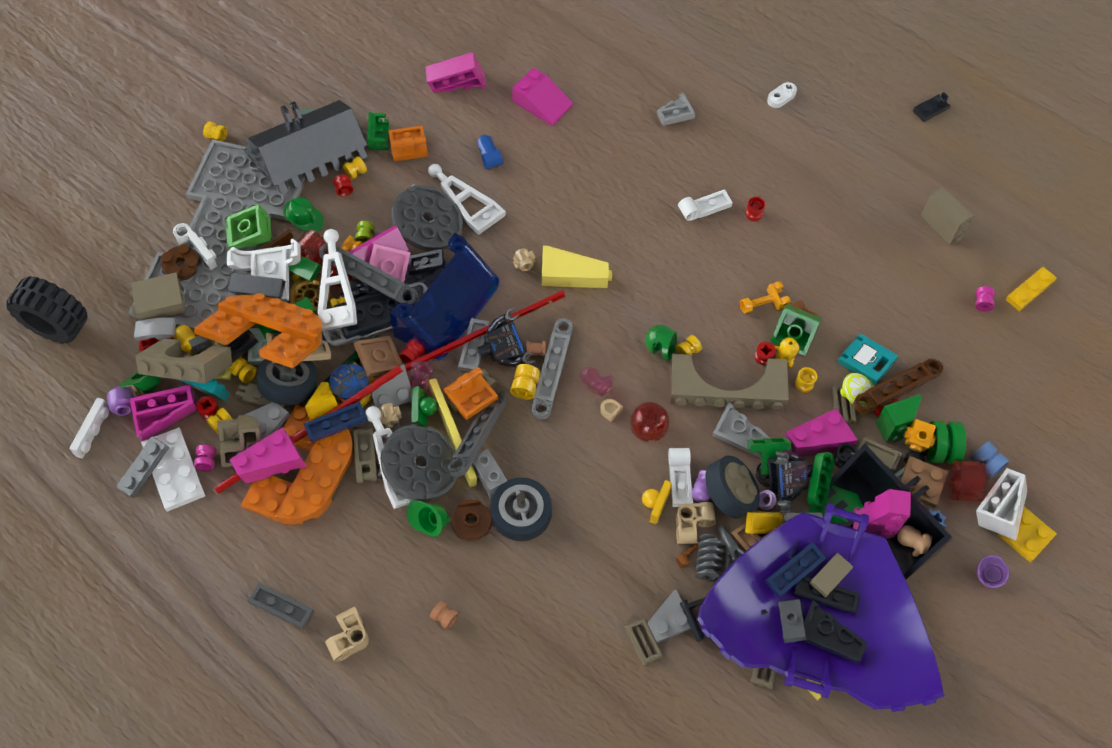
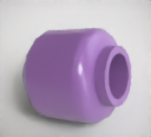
M117 386L108 392L107 402L112 413L124 416L132 411L130 398H134L131 389Z

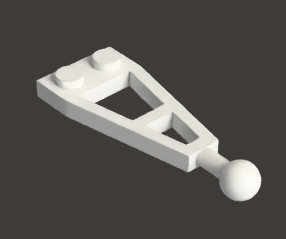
M432 164L429 167V175L442 181V189L453 204H457L464 221L478 235L506 216V211L494 200L452 175L449 177L445 176L440 165ZM454 185L462 190V192L455 196L450 186ZM469 196L486 205V207L470 217L461 204Z
M328 229L324 233V240L328 243L329 254H325L323 259L318 304V317L322 323V331L357 324L356 305L342 255L336 252V242L339 239V234L334 229ZM332 261L336 262L338 276L330 277ZM341 283L347 305L327 309L329 285Z
M371 406L367 408L365 415L367 420L372 422L376 429L373 439L381 468L380 457L384 446L382 438L388 439L392 431L390 428L384 429L380 421L381 411L379 408ZM381 468L385 490L394 509L415 501L394 490L387 482Z

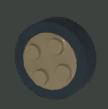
M727 455L708 466L705 475L707 489L711 496L708 502H714L725 515L734 519L741 518L747 515V512H753L758 508L760 493L757 482L749 468L740 459Z

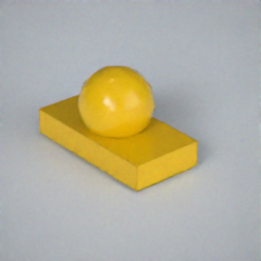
M665 480L660 493L656 489H648L642 494L644 506L653 509L649 522L653 524L658 523L670 494L672 482Z
M747 512L745 532L749 534L770 533L782 525L783 513Z

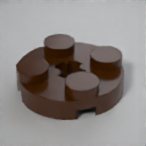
M186 244L171 248L161 256V267L165 275L177 273L180 281L193 277L200 265L198 254ZM179 261H183V265H181V266H180L179 264H178V265H176V264H177Z
M465 500L453 510L451 525L460 539L477 540L489 533L492 524L491 512L480 501ZM469 516H473L477 521L474 524L466 522V519H469Z

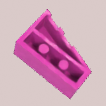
M473 52L426 66L427 83L433 92L455 91V88L471 90L470 87L481 86V89H486L485 73Z

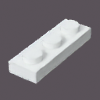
M96 398L69 449L75 457L83 459L84 455L90 450L94 437L98 435L103 420L108 417L109 406L104 399Z

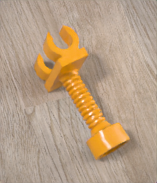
M777 281L768 285L767 292L769 295L754 300L749 298L741 299L740 308L746 314L752 312L753 307L773 302L778 311L781 308L784 309L787 304L790 305L792 301L789 296L780 299L778 293L783 291L782 288L784 286L781 281Z

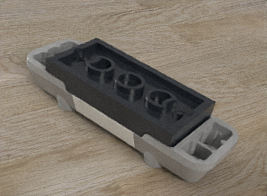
M420 282L409 285L418 293L417 303L409 307L379 291L355 298L357 324L323 331L326 341L334 347L350 342L355 344L356 341H360L362 338L404 324L412 325L414 321L429 316L434 310V303L427 286ZM405 293L403 297L404 300H412L413 293ZM343 302L334 305V308L347 305V303Z

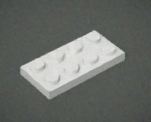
M180 427L155 436V438L170 447L152 472L166 512L205 497ZM149 439L141 442L143 448L149 441Z

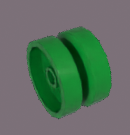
M931 420L929 424L936 426L933 434L936 438L933 446L929 447L927 460L933 464H942L946 461L947 464L960 465L966 450V432L963 423L949 421L945 424L944 421Z

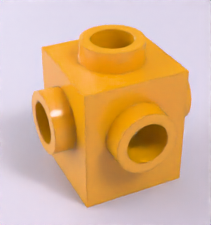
M918 419L914 420L905 431V444L909 445L911 450L917 452L929 449L935 442L936 436L933 434L936 426Z

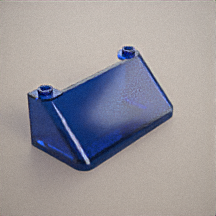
M454 233L448 241L449 249L455 253L454 257L415 306L400 303L390 313L394 337L406 344L410 340L419 342L425 348V355L460 339L469 327L471 318H476L499 287V278L469 242L457 233ZM446 352L434 359L441 360L445 358L449 352Z

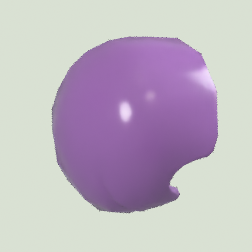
M989 555L982 558L978 563L976 574L984 586L998 588L1003 586L1009 579V567L1001 557Z

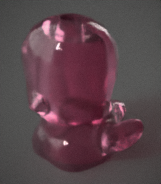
M428 362L411 363V367H414L409 372L412 376L410 380L412 388L419 386L424 391L427 390L429 380H431L430 378L433 374V368Z
M588 367L581 373V380L588 386V389H595L598 395L603 396L613 384L612 375L601 376L593 367Z

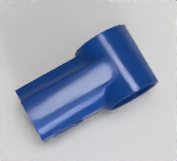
M480 136L477 140V145L482 154L485 169L503 165L501 152L499 149H496L491 136Z

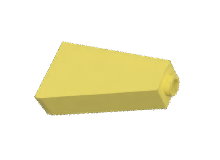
M543 245L542 286L608 288V281H612V270H609L608 262Z

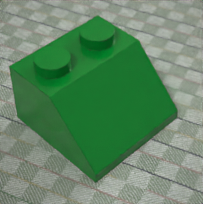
M787 304L783 309L770 342L780 346L783 339L793 338L799 344L798 354L806 356L822 318Z
M921 395L884 406L876 421V425L886 443L890 441L898 442L904 438L905 431L913 422L920 405Z

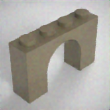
M165 338L135 356L138 374L205 384L232 366L230 347L213 345L198 355L183 358L180 340Z

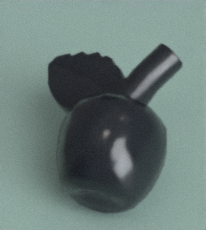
M354 277L349 280L354 299L372 293V287ZM344 292L340 293V298L345 297Z

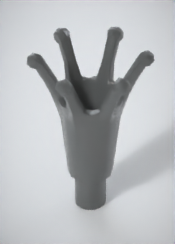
M720 526L718 532L721 535V541L724 543L726 552L725 569H728L729 564L732 565L744 551L738 546L732 535L728 533L725 526Z

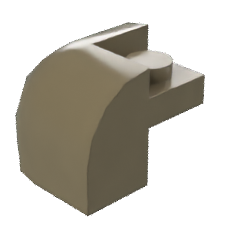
M238 415V419L218 421L222 467H230L233 465L229 459L261 441L259 422L256 418L247 415Z

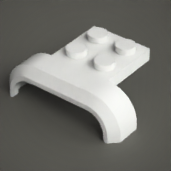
M291 239L292 244L288 246L253 251H241L232 247L227 252V266L239 271H251L253 276L284 279L286 282L282 299L279 300L289 301V266L300 262L301 246L294 239Z

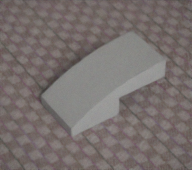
M152 318L137 321L134 339L142 341L155 337L158 340L173 337L175 335L176 319Z

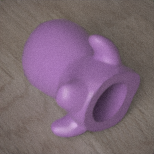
M706 470L699 471V477L696 479L691 492L693 499L699 503L708 502L711 499L706 485Z

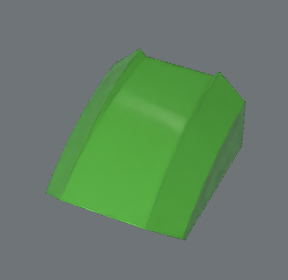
M257 204L228 216L226 219L227 247H250L273 239L271 219L267 211Z

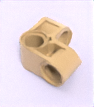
M685 503L678 508L676 514L677 544H698L697 527H711L716 524L713 503ZM681 513H688L690 518H684Z
M355 606L336 615L343 632L330 637L325 642L334 662L347 659L350 655L366 648L369 644V636ZM357 634L363 635V638L360 641H353L354 637Z

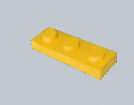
M1041 267L1010 293L1005 300L1020 312L1052 285L1057 277L1045 267Z

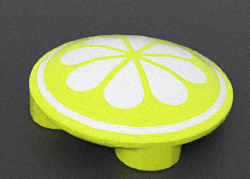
M851 373L844 378L843 388L840 392L844 398H847L853 404L857 395L864 393L866 390L874 387V385L864 375ZM863 401L859 402L862 404V406L868 407L867 403Z

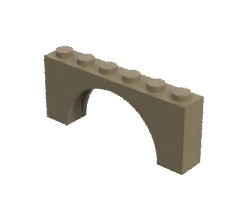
M672 354L670 363L671 404L679 406L692 404L699 407L712 405L720 408L727 406L730 402L734 408L786 409L789 401L786 359H768L765 373L757 383L746 389L729 391L716 388L705 382L696 372L691 355Z

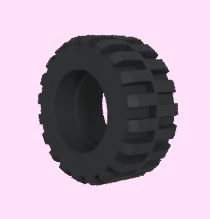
M29 276L21 279L6 301L7 310L16 321L33 331V333L60 344L72 342L88 319L86 308L82 306L80 301L76 300V297L72 294L70 295L65 289L58 287L56 284L50 283L45 279H39L38 277Z

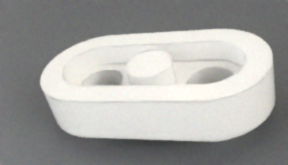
M786 82L774 89L768 95L767 102L769 106L780 108L796 96L797 87L793 83Z

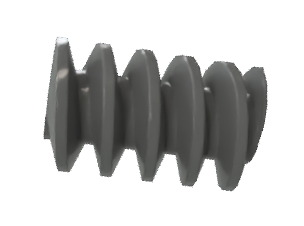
M703 534L699 536L700 543L698 544L699 550L697 552L698 558L695 569L697 573L695 577L701 580L719 579L721 574L716 571L722 570V566L717 563L723 562V558L719 556L724 554V551L719 548H723L724 543L719 541V537L716 535Z

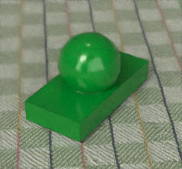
M416 386L412 389L411 422L417 424V426L427 428V416L434 414L437 411L438 405L434 398L428 397V394L423 389Z

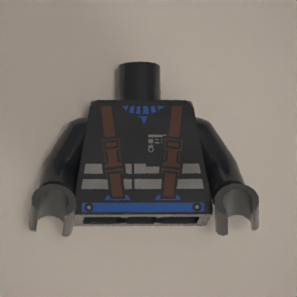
M514 307L494 319L487 328V335L484 337L486 344L477 347L481 358L491 355L493 362L497 361L500 365L508 367L536 362V360L529 361V355L534 354L533 352L525 353L513 322L514 319L519 317V314L515 317L511 315V311L515 309Z
M785 449L781 452L776 451L778 457L768 458L770 491L777 498L782 499L777 502L781 506L780 513L791 512L792 501L801 491L808 488V477L812 476L813 465H807L806 461L800 459L798 454Z

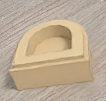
M613 399L604 400L600 406L601 415L609 422H612L623 410V406Z

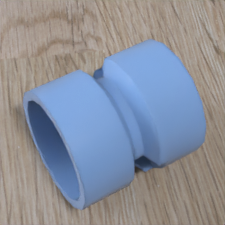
M990 441L982 445L970 457L977 466L983 467V472L990 479L1010 462L1002 453H997V448Z

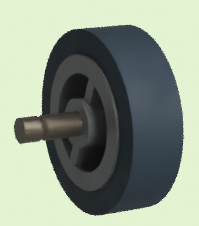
M264 359L258 367V391L264 398L273 403L281 405L299 404L310 399L316 390L317 369L311 361L300 362L292 369L278 363L272 364V361Z

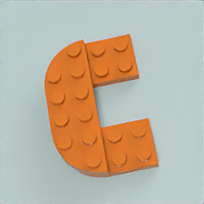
M262 293L228 296L225 300L218 303L217 312L194 327V334L224 345L231 343L256 323L282 332L259 350V357L292 369L313 353L322 342V323L312 310L281 301L277 298L265 296Z
M296 404L283 428L290 437L305 428L303 423L310 421L306 408ZM344 430L314 443H311L308 435L294 444L296 447L309 451L305 460L307 467L300 469L293 483L272 475L269 478L253 482L241 503V507L287 525L303 524L304 521L321 516L333 502L332 496L346 469L351 467L354 459V444L349 430Z

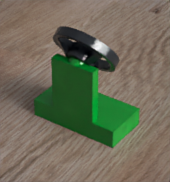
M787 437L747 440V448L752 453L761 452V463L756 469V478L765 487H770V484L763 482L764 479H769L768 458L778 457L776 451L791 450V441ZM760 467L761 474L763 475L761 478L758 475V470Z

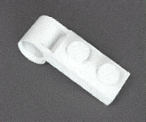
M724 189L693 200L692 197H686L678 203V207L685 219L692 221L730 208L733 202Z
M177 224L173 229V233L178 245H192L210 270L217 267L214 260L217 257L212 249L208 250L206 248L207 244L203 237H198L187 224Z
M669 448L668 460L670 482H672V507H680L685 503H693L690 449Z

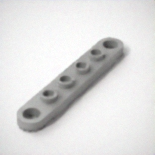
M567 318L559 319L554 324L532 404V415L539 420L548 418L552 410L573 331L572 322L567 320ZM566 325L569 329L562 332L558 327ZM544 406L547 410L543 413H538L536 408Z

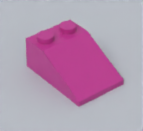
M534 67L512 87L513 102L551 126L573 106V102L547 75Z

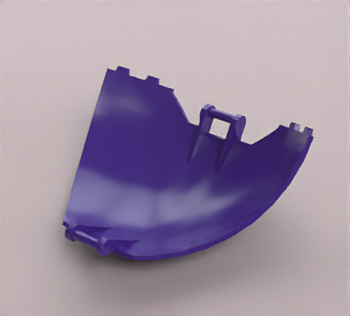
M828 503L823 518L804 512L796 515L744 552L715 582L700 607L697 619L701 624L702 631L708 638L711 637L728 660L731 658L742 668H770L785 675L784 685L791 687L793 685L821 694V697L827 699L830 690L843 691L872 707L873 710L891 709L892 712L904 711L907 706L921 703L924 706L934 704L938 698L945 696L935 654L913 595L886 538L865 531L869 521V515L867 514L859 515L834 507L835 505ZM832 515L859 523L858 529L830 522ZM797 542L795 555L813 542L826 558L806 575L807 577L814 578L837 553L853 566V569L837 586L860 593L856 614L852 615L819 604V607L826 613L829 612L842 626L848 627L867 642L859 665L803 641L784 642L779 602L800 599L804 622L812 601L794 596L795 585L777 598L765 583V580L792 559L791 555ZM766 609L768 613L762 615L761 610ZM796 675V676H799V677H802V678H806V679H809V680H812V681L821 683V685H820V684L813 683V682H810V681H807V680H804V679H801V678H797V677H794V676Z

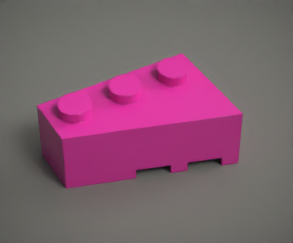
M190 385L130 398L136 435L142 442L197 411L195 393Z
M837 408L787 431L784 436L791 441V450L789 451L798 454L799 457L817 455V453L822 452L834 453L840 445L847 443L855 447L858 441Z
M283 427L229 459L238 476L246 484L271 477L270 475L281 472L284 474L292 469L307 467L292 439Z
M889 489L876 496L874 502L867 501L864 503L863 508H855L854 513L869 515L865 531L881 535L886 539L892 538L910 517L911 492ZM854 522L853 529L857 530L859 523Z

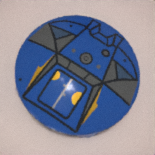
M356 364L341 365L330 376L331 390L337 396L342 397L343 400H347L369 385V378L364 368Z

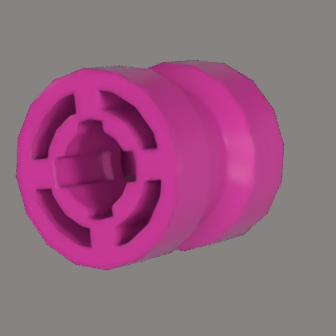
M982 286L976 290L977 300L975 307L977 310L988 312L995 308V301L993 300L995 290L992 287Z
M211 445L197 446V458L194 461V467L202 471L213 470L215 466L213 459L216 457L217 449Z

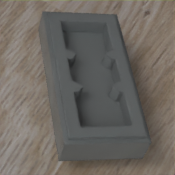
M800 599L779 602L784 642L806 640Z

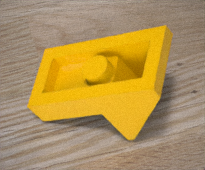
M328 382L320 383L305 406L310 421L323 416L338 406Z

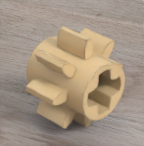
M525 248L516 251L513 257L515 268H520L522 271L532 269L536 262L533 251L528 252Z
M387 403L379 408L381 411L380 421L382 424H385V427H393L395 423H399L398 419L402 418L399 406L394 407L392 403Z

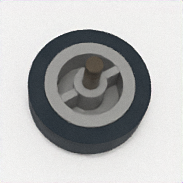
M513 478L501 484L494 492L491 499L492 522L498 532L506 538L515 541L534 539L541 535L550 523L552 515L551 498L546 488L539 482L530 478Z

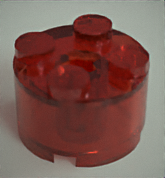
M310 229L297 242L301 246V256L321 265V271L323 260L319 255V249L326 243L323 236Z
M954 461L953 470L950 472V481L955 483V488H952V500L983 501L985 499L986 491H982L987 479L985 464H982L983 461Z

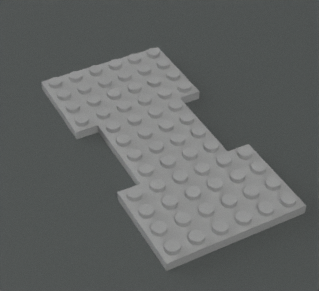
M212 139L186 196L189 199L201 201L189 227L198 237H203L208 250H213L217 257L214 259L217 267L210 270L198 254L200 265L197 268V273L190 279L180 281L186 313L168 317L176 319V327L187 325L194 331L195 326L218 311V303L225 300L226 297L245 295L228 291L232 273L251 275V273L235 270L227 266V252L231 248L227 247L226 219L228 216L259 204L267 211L270 219L273 217L288 221L283 214V208L292 198L295 199L300 196L306 182L304 173L298 175L302 184L301 187L295 188L291 179L284 181L288 192L281 194L278 186H273L244 152L245 146ZM259 245L236 249L241 251H253L257 250ZM157 253L145 279L165 275L161 267V256L163 253ZM179 261L176 265H183V261ZM131 306L128 313L131 317H134Z

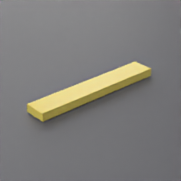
M437 379L429 380L430 392L437 402V409L450 441L457 450L462 439ZM471 465L467 473L464 474L470 488L477 484V475Z

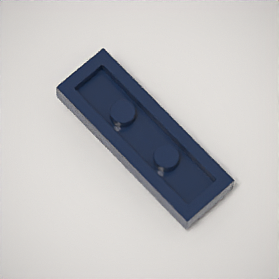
M359 401L303 424L311 443H314L368 420Z
M812 542L768 577L765 583L778 598L826 558Z

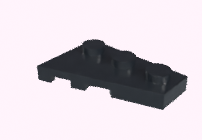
M813 600L804 621L806 640H803V642L859 665L867 642L848 627L842 626L834 619L833 615L829 612L826 613Z

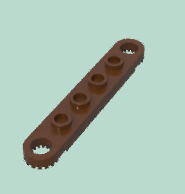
M929 358L857 395L853 406L859 413H870L939 377L943 371V365L939 360ZM929 366H934L937 370L934 371ZM863 401L867 403L868 407L862 406V404L859 402Z

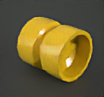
M529 364L518 365L510 393L519 399H533L541 374L540 370Z

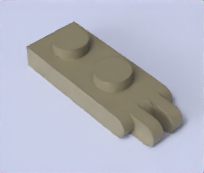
M255 384L239 385L238 390L241 392H236L235 397L240 398L241 402L245 404L263 407L271 403V401L260 394ZM279 404V405H280L281 407H283L284 409H285L286 406H287V405H281V404Z

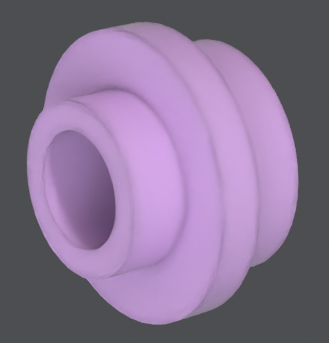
M770 490L760 492L759 507L763 510L773 509L777 503L776 495ZM769 497L770 502L765 504V499Z

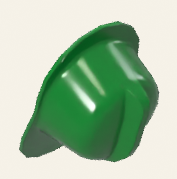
M302 197L292 198L283 208L285 218L306 233H316L324 225L323 215L312 206L308 199Z
M137 371L134 375L120 384V388L133 385L140 392H151L161 382V377L138 374Z
M415 500L407 506L406 514L410 525L415 530L431 537L439 536L447 523L451 521V517L447 516L445 509L441 505L427 504Z

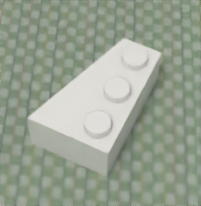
M1006 468L976 510L979 526L1017 540L1027 495V483L1024 474Z

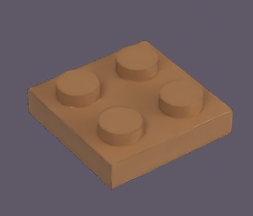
M390 336L360 340L354 344L368 377L384 375L402 364Z
M910 456L900 481L905 485L918 475L921 478L920 482L909 490L915 494L923 486L927 485L930 489L918 500L920 503L935 508L948 471Z

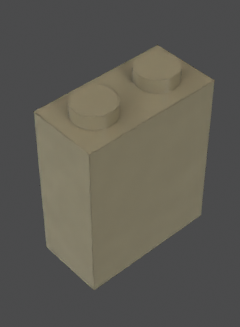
M944 187L929 196L921 213V217L949 245L955 241L959 242L965 237V231L971 226L970 222L973 218V215Z
M177 273L131 283L132 290L129 291L131 301L134 302L132 312L134 317H138L139 321L152 318H168L186 313L182 286Z

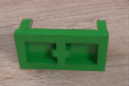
M368 113L367 142L369 150H388L389 120L379 119L386 118L384 113Z

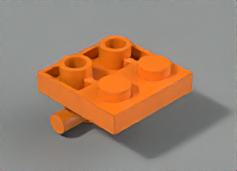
M423 125L388 130L394 162L428 157Z
M479 367L463 374L455 382L443 389L445 395L466 420L498 400V395L481 376L483 372Z

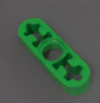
M830 452L818 453L815 456L807 497L809 505L813 508L824 507L827 503L834 467V458Z

